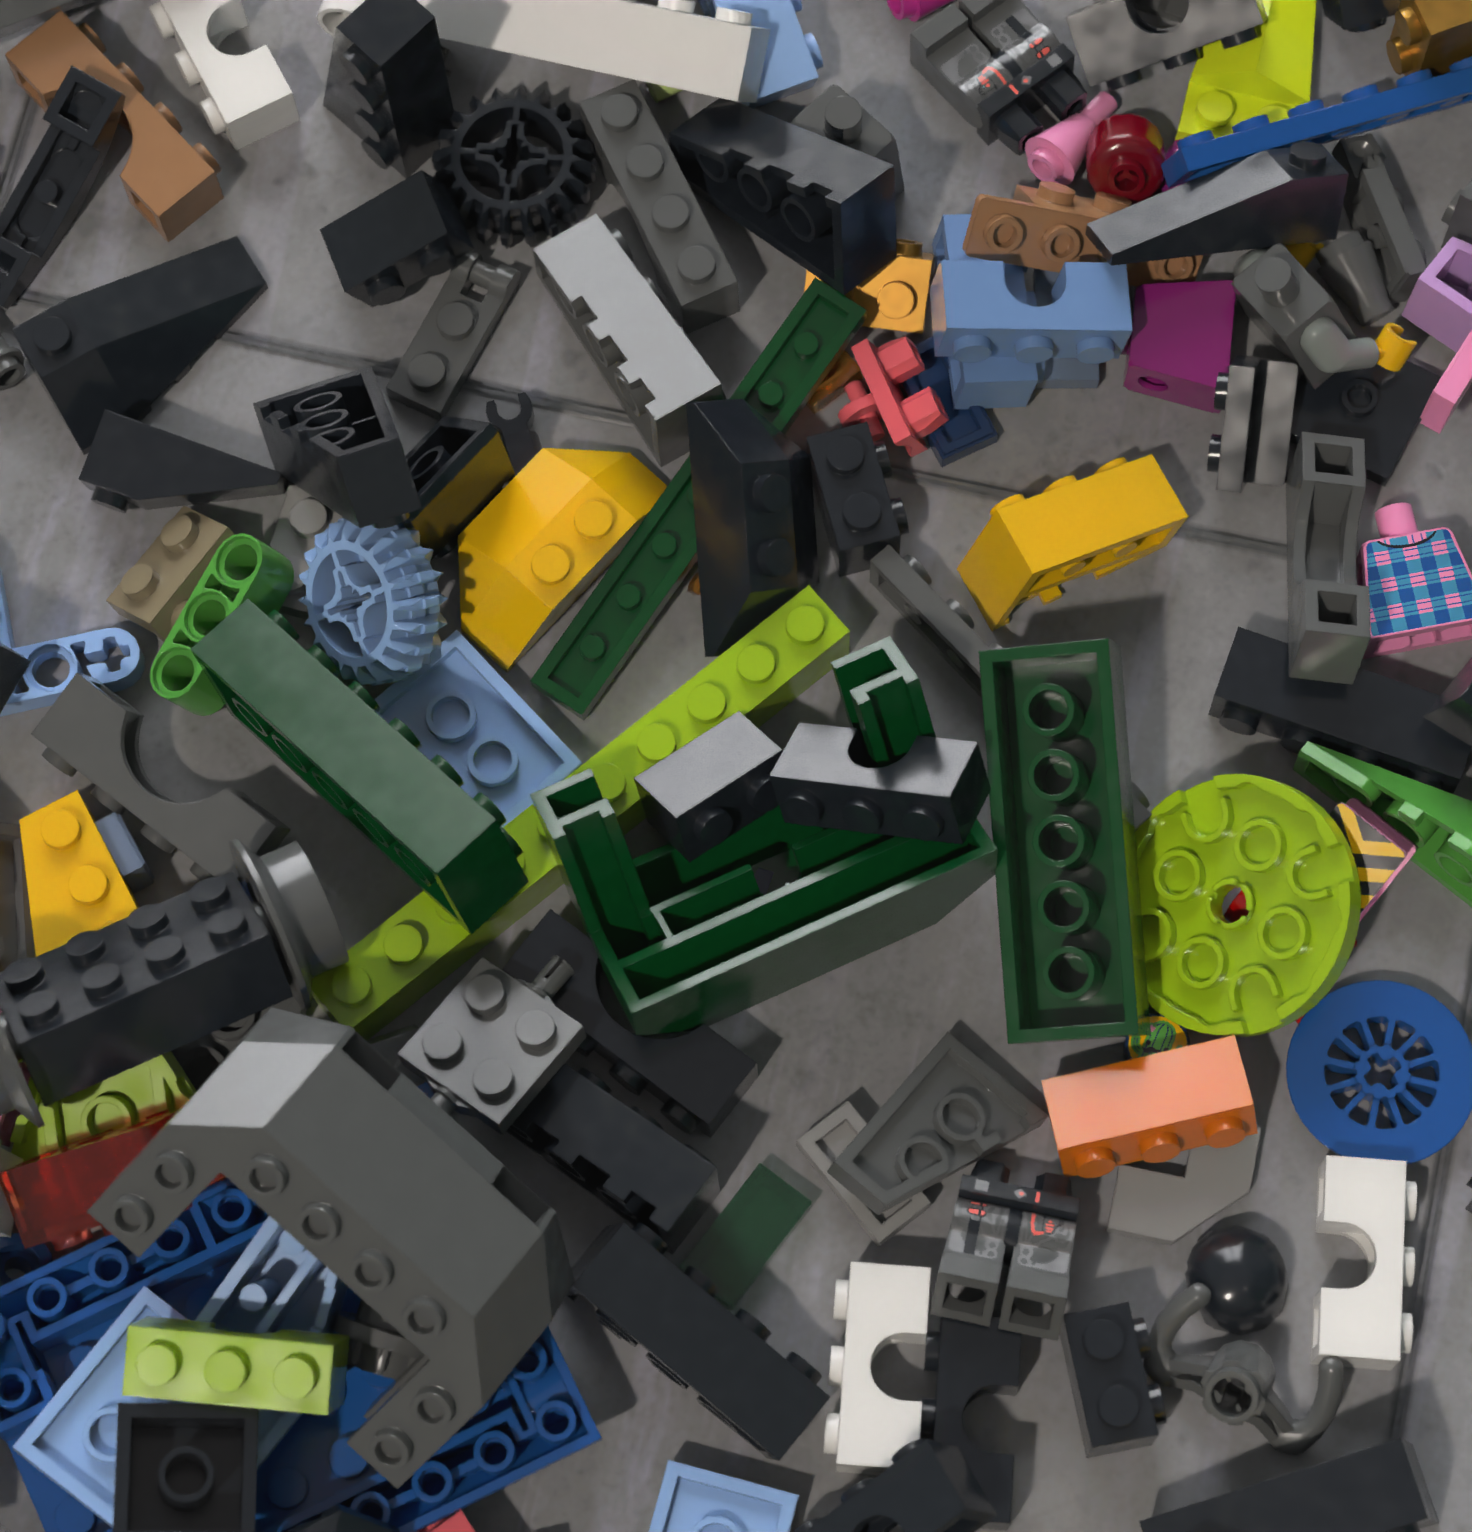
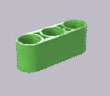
M244 533L235 534L224 540L216 550L153 661L150 669V682L153 690L162 698L196 715L207 716L219 711L224 706V703L190 649L247 598L266 615L273 610L279 611L294 582V569L291 561L252 535Z

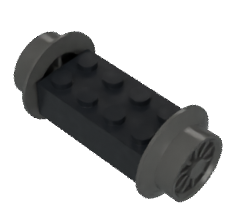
M232 839L229 841L230 850L244 890L233 871L219 878L212 877L201 880L193 885L189 891L159 904H148L139 907L127 918L97 931L79 933L58 948L35 958L17 960L0 972V1008L2 1011L0 1013V1116L16 1109L38 1128L45 1126L19 1066L21 1062H25L44 1106H47L293 996L303 1010L310 1008L312 978L349 962V957L328 899L301 846L294 841L259 857L239 839Z

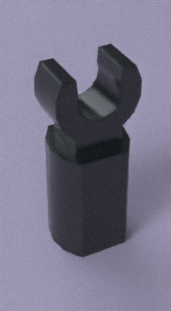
M525 392L518 394L521 411L513 419H504L499 416L494 400L487 402L486 405L488 422L499 432L515 471V474L507 483L542 449L538 434L530 430L534 422V412L531 399Z

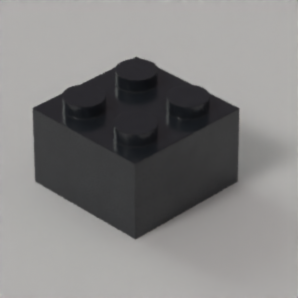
M118 1403L113 1532H255L259 1409L216 1404Z

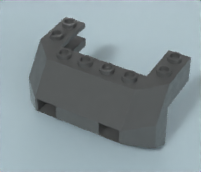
M271 1008L244 1035L201 1087L121 1171L87 1211L139 1258L221 1172L422 1352L371 1403L364 1414L367 1420L346 1442L397 1489L484 1406L552 1321L575 1281L556 1212L351 1026L276 1008Z

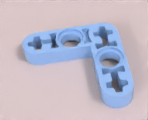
M0 567V642L31 661L23 674L29 691L22 693L17 684L1 711L0 717L52 706L76 673L83 674V669L76 657L79 653H84L89 664H92L86 666L91 677L96 678L113 692L127 689L141 678L145 669L143 652L136 638L128 631L120 628H105L15 648ZM113 647H119L124 656H129L121 659V669L116 672H110L106 663H98L108 659V649ZM51 658H60L69 663V674L62 684L56 687H45L36 681V672L44 661Z

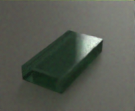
M759 1163L679 1266L680 1270L684 1272L691 1265L706 1275L720 1289L716 1298L733 1310L812 1208V1201L763 1164Z

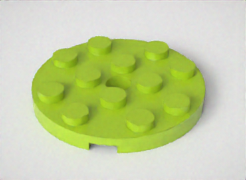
M1223 774L1213 776V780L1200 783L1186 791L1180 789L1175 791L1154 807L1150 812L1152 815L1135 832L1148 1004L1170 1021L1187 1029L1223 1037L1235 1035V1037H1249L1275 1031L1299 1019L1315 1007L1336 983L1348 962L1358 933L1361 913L1360 880L1356 862L1344 834L1334 819L1311 797L1284 783L1261 776ZM1234 888H1240L1246 897V910L1249 913L1247 916H1241L1237 921L1229 923L1222 912L1223 900L1228 892Z

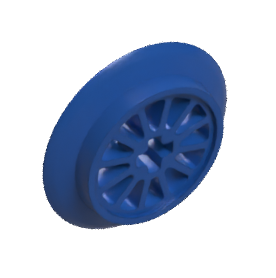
M1387 980L1352 983L1327 994L1315 1007L1304 1015L1296 1027L1289 1045L1286 1061V1078L1289 1094L1294 1108L1306 1128L1319 1142L1336 1154L1346 1157L1407 1161V1164L1415 1163L1437 1153L1459 1133L1472 1110V1044L1461 1023L1453 1013L1426 992L1407 984ZM1382 1023L1384 1025L1381 1047L1375 1044L1368 1024ZM1394 1027H1398L1411 1035L1398 1050H1394L1391 1046ZM1351 1028H1356L1364 1050L1362 1051L1343 1033ZM1417 1042L1421 1043L1428 1053L1427 1056L1410 1061L1403 1058ZM1333 1044L1337 1045L1355 1063L1329 1057L1327 1052L1330 1046ZM1374 1060L1380 1068L1390 1064L1396 1072L1390 1080L1392 1089L1387 1090L1381 1082L1372 1086L1366 1082L1365 1078L1371 1070L1369 1061ZM1431 1066L1434 1068L1435 1081L1411 1076L1410 1073ZM1324 1070L1349 1075L1352 1078L1328 1085L1325 1081ZM1406 1089L1431 1094L1433 1099L1429 1107L1423 1106ZM1350 1090H1356L1358 1094L1344 1109H1339L1331 1097ZM1363 1100L1369 1102L1365 1125L1352 1120L1348 1116ZM1396 1100L1413 1113L1417 1119L1409 1124H1405L1401 1118ZM1380 1103L1384 1105L1392 1125L1390 1129H1378L1375 1125Z

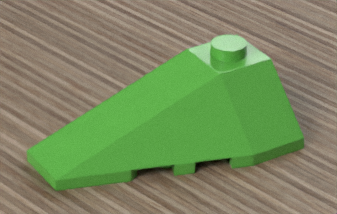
M1307 741L1298 754L1293 770L1337 804H1346L1349 799L1358 798L1363 804L1416 844L1417 852L1410 859L1413 863L1472 907V801Z

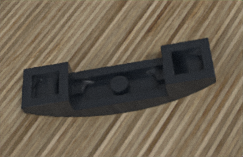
M71 66L45 112L42 119L50 123V126L0 214V306L8 309L37 276L72 224L106 157L126 98L124 94L74 66Z

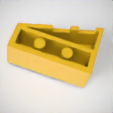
M1153 454L1130 462L1125 457H1120L1101 466L1094 475L1077 480L1073 475L1066 476L1050 484L1041 494L1027 499L1024 498L1023 494H1016L996 504L990 511V520L957 567V571L990 630L994 631L1009 623L1008 616L1016 606L1036 596H1039L1045 606L1062 597L1058 586L1089 573H1093L1095 579L1098 580L1165 547L1189 516Z
M78 790L19 819L36 957L66 944L79 933L97 931L127 918L134 910L139 908L129 885L122 876L94 823L96 820Z

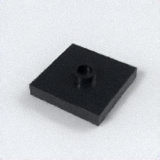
M1406 361L1401 370L1397 372L1389 371L1376 363L1374 367L1368 369L1334 373L1316 389L1301 375L1297 382L1291 443L1298 445L1302 431L1365 439L1366 478L1385 487L1441 376L1409 361Z

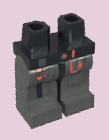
M959 0V9L952 3L910 33V63L970 125L977 128V134L988 146L999 139L1004 145L1020 156L1025 152L1026 142L1043 132V125L1033 115L1037 110L1046 105L1060 121H1063L1075 113H1080L1086 107L1087 92L1074 74L1075 55L1064 43L1060 44L1054 33L1046 25L1039 22L1021 0Z
M980 1159L976 1162L971 1175L962 1174L959 1194L937 1274L930 1314L990 1326L1002 1266L1009 1267L998 1329L1058 1341L1068 1299L1069 1274L1080 1198L1072 1197L1071 1180L1067 1176L1045 1172L1042 1175L1036 1176L1034 1189L1009 1184L1011 1170L1006 1168L1004 1163ZM953 1283L984 1290L985 1296L978 1301L964 1302L951 1295L948 1285ZM1019 1297L1048 1303L1051 1306V1310L1045 1315L1030 1316L1021 1312L1016 1307L1014 1299Z

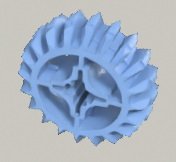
M341 518L338 522L329 524V528L324 532L316 534L315 547L304 553L309 569L298 575L306 586V595L300 598L299 601L307 606L309 618L304 623V626L312 627L316 636L313 645L326 651V655L340 669L343 680L354 679L359 681L361 685L370 684L373 686L393 683L407 679L408 676L416 674V671L420 670L423 666L430 664V653L441 647V640L436 631L448 624L440 613V604L448 598L439 593L437 580L443 572L432 569L430 561L433 549L420 546L419 530H408L403 523L380 529L374 528L372 525L359 528L347 519Z

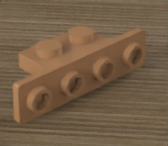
M1041 181L1038 188L1016 185L1013 199L979 194L974 203L962 249L969 257L990 261H1003V263L1057 273H1060L1064 262L1108 263L1085 235L1087 224L1129 207L1132 202L1125 197L1102 191L1096 192L1095 199L1076 196L1072 188L1050 181ZM1203 255L1126 264L1128 285L1137 287L1142 284L1195 282Z

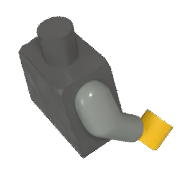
M1310 242L1284 246L1278 243L1272 247L1250 250L1241 255L1233 267L1235 278L1231 285L1243 312L1288 361L1298 363L1299 373L1314 389L1334 373L1368 369L1374 367L1376 363L1389 371H1400L1418 344L1416 341L1401 338L1400 336L1404 329L1394 323H1386L1375 341L1370 337L1356 338L1334 300L1305 269L1316 257L1315 254L1324 247L1323 243L1314 244Z

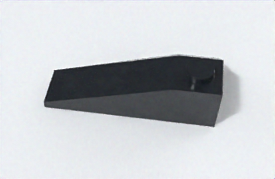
M1297 142L1292 144L1291 147L1261 151L1087 224L1085 235L1111 266L1267 248L1278 243L1284 246L1335 240L1349 173L1322 144Z
M238 236L67 298L14 327L12 331L25 358L85 455L89 453L105 409L141 422L152 411L150 405L173 381L178 383L191 370L189 364L212 340H219L268 289V286Z

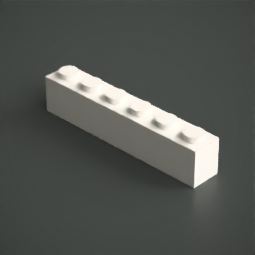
M417 0L435 16L439 38L727 100L757 102L770 29L751 26L752 13L717 7L715 18L694 14L696 2L690 0H659L658 6L637 2V0Z

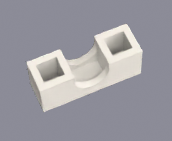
M156 0L157 3L148 6L152 19L162 38L165 40L174 36L181 51L173 55L189 87L199 83L207 99L200 101L199 104L210 128L215 135L225 131L235 151L300 121L293 93L267 45L243 55H228L217 50L220 43L227 36L249 26L241 0Z
M1326 1155L1318 1167L1316 1233L1342 1235L1354 1241L1365 1255L1367 1276L1365 1282L1357 1287L1349 1289L1321 1287L1314 1296L1311 1339L1312 1365H1319L1324 1357L1334 1356L1342 1361L1343 1367L1391 1371L1400 1362V1353L1409 1354L1411 1351L1413 1317L1411 1313H1402L1403 1287H1412L1415 1250L1414 1247L1404 1246L1405 1221H1414L1417 1184L1416 1181H1406L1407 1161Z
M851 1261L849 1280L836 1279L833 1319L846 1320L845 1346L831 1345L829 1386L842 1387L840 1413H826L824 1453L837 1454L836 1472L880 1475L893 1465L892 1457L899 1449L920 1439L922 1402L897 1400L884 1394L876 1386L872 1378L871 1365L877 1354L892 1344L911 1343L925 1345L931 1267Z

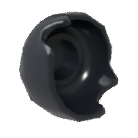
M1237 1225L1210 1231L1192 1247L1187 1260L1188 1269L1185 1272L1186 1285L1188 1288L1195 1283H1201L1210 1289L1211 1299L1209 1304L1199 1310L1207 1325L1216 1330L1241 1336L1265 1329L1283 1311L1288 1288L1287 1270L1278 1248L1266 1235Z

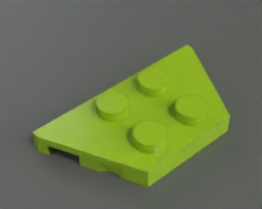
M169 1051L47 1106H44L30 1076L28 1087L45 1126L38 1128L22 1114L16 1119L10 1141L14 1142L11 1153L24 1159L18 1197L107 1188L197 1091L173 1053ZM220 1172L216 1177L226 1176Z

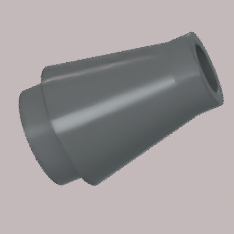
M1358 230L1332 241L1315 254L1321 265L1317 273L1353 312L1362 327L1382 319L1395 309L1388 297L1372 241H1364Z

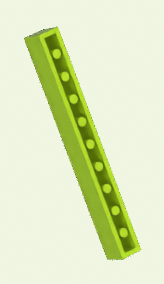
M808 585L566 778L591 768L603 799L607 798L612 806L624 836L646 818L634 777L738 711L757 728L761 727L831 671L832 666L830 662L849 654L850 630ZM534 804L503 827L523 851L517 860L529 882L472 935L430 896L422 891L347 951L349 962L317 975L312 979V995L332 1022L351 1026L365 1040L370 1039L564 884Z

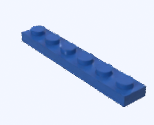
M1472 56L1450 65L1451 73L1433 77L1431 69L1420 70L1398 79L1395 82L1397 88L1379 92L1376 84H1371L1344 94L1341 97L1343 103L1326 108L1322 99L1313 100L1287 111L1288 118L1270 123L1267 115H1260L1232 127L1233 134L1214 138L1212 130H1207L1185 137L1177 142L1179 150L1161 164L1167 186L1170 188L1187 183L1264 150L1287 148L1297 142L1326 144L1471 103Z

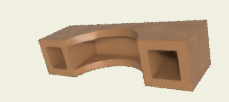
M60 10L5 54L16 82L44 112L47 111L71 66L78 68L126 96L118 124L132 135V148L120 178L130 203L169 243L224 198L216 176L221 172V168L212 154L201 143L198 142L193 147L187 143L179 134L183 131L180 123L163 103L159 102L153 107L141 94L144 92L143 85L126 64L121 62L115 67L103 55L106 52V48L89 25L83 22L77 27Z

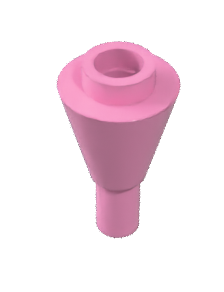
M1101 91L1080 113H1075L1030 138L1025 144V153L1031 172L1041 181L1055 182L1065 186L1071 184L1086 156V144L1091 131L1102 120L1110 117L1118 107L1114 97L1107 92Z

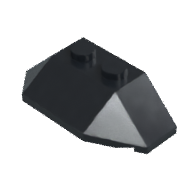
M743 399L686 403L705 657L720 656L808 585L814 589L820 582L811 457Z

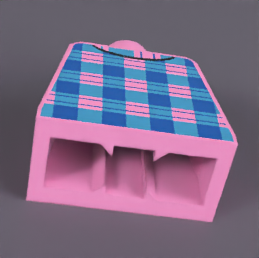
M1395 503L1377 510L1374 515L1380 539L1369 540L1363 543L1356 558L1357 585L1369 586L1371 638L1363 659L1471 640L1472 574L1453 532L1446 527L1418 532L1410 503Z

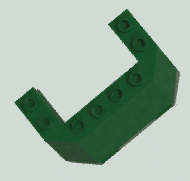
M890 636L830 662L850 727L859 731L870 768L889 766L902 759L910 750L917 735L936 737L919 677ZM591 768L530 794L569 896L598 955L608 981L636 1035L692 1031L704 1024L710 1026L935 925L995 875L998 849L977 818L964 844L961 845L785 823L779 805L691 862L670 843L632 859L616 814L608 799H603ZM759 867L774 872L765 895L760 892L754 876Z

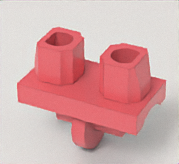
M904 336L879 347H876L867 338L851 346L850 348L871 393H866L861 380L852 381L845 386L850 403L846 404L838 413L842 427L867 422L872 440L875 442L885 436L879 421L883 418L896 446H905L910 457H914L927 450L928 448L923 437L931 434L946 423L949 417L937 393L930 386L906 399L904 398L899 384L925 370V365L915 344L908 337Z

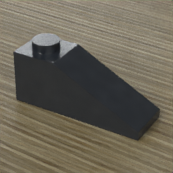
M106 409L79 476V480L88 489L94 491L91 497L93 502L122 513L127 512L129 504L145 510L282 495L285 493L288 481L281 472Z

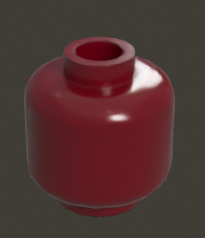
M1131 113L1115 114L1102 120L1091 131L1086 144L1087 179L1095 193L1102 191L1129 199L1132 204H1136L1150 198L1160 188L1164 178L1161 164L1165 161L1164 139L1156 125L1139 115Z

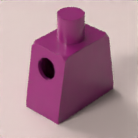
M1233 280L1154 283L1137 286L1131 304L1133 331L1121 355H1126L1123 386L1130 391L1211 413H1220L1221 410L1214 409V397L1218 373H1229L1236 295L1231 285Z

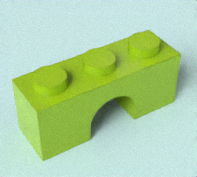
M148 1316L128 1325L122 1395L328 1416L344 1404L350 1336L287 1329L274 1333H241L215 1329L214 1322Z

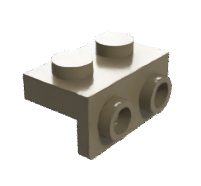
M183 505L174 518L166 523L160 535L138 562L125 573L120 584L106 601L119 615L155 633L165 642L216 550L224 540L235 534L229 527Z

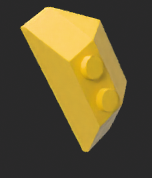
M542 448L458 535L461 632L508 673L618 557L667 485L630 452Z

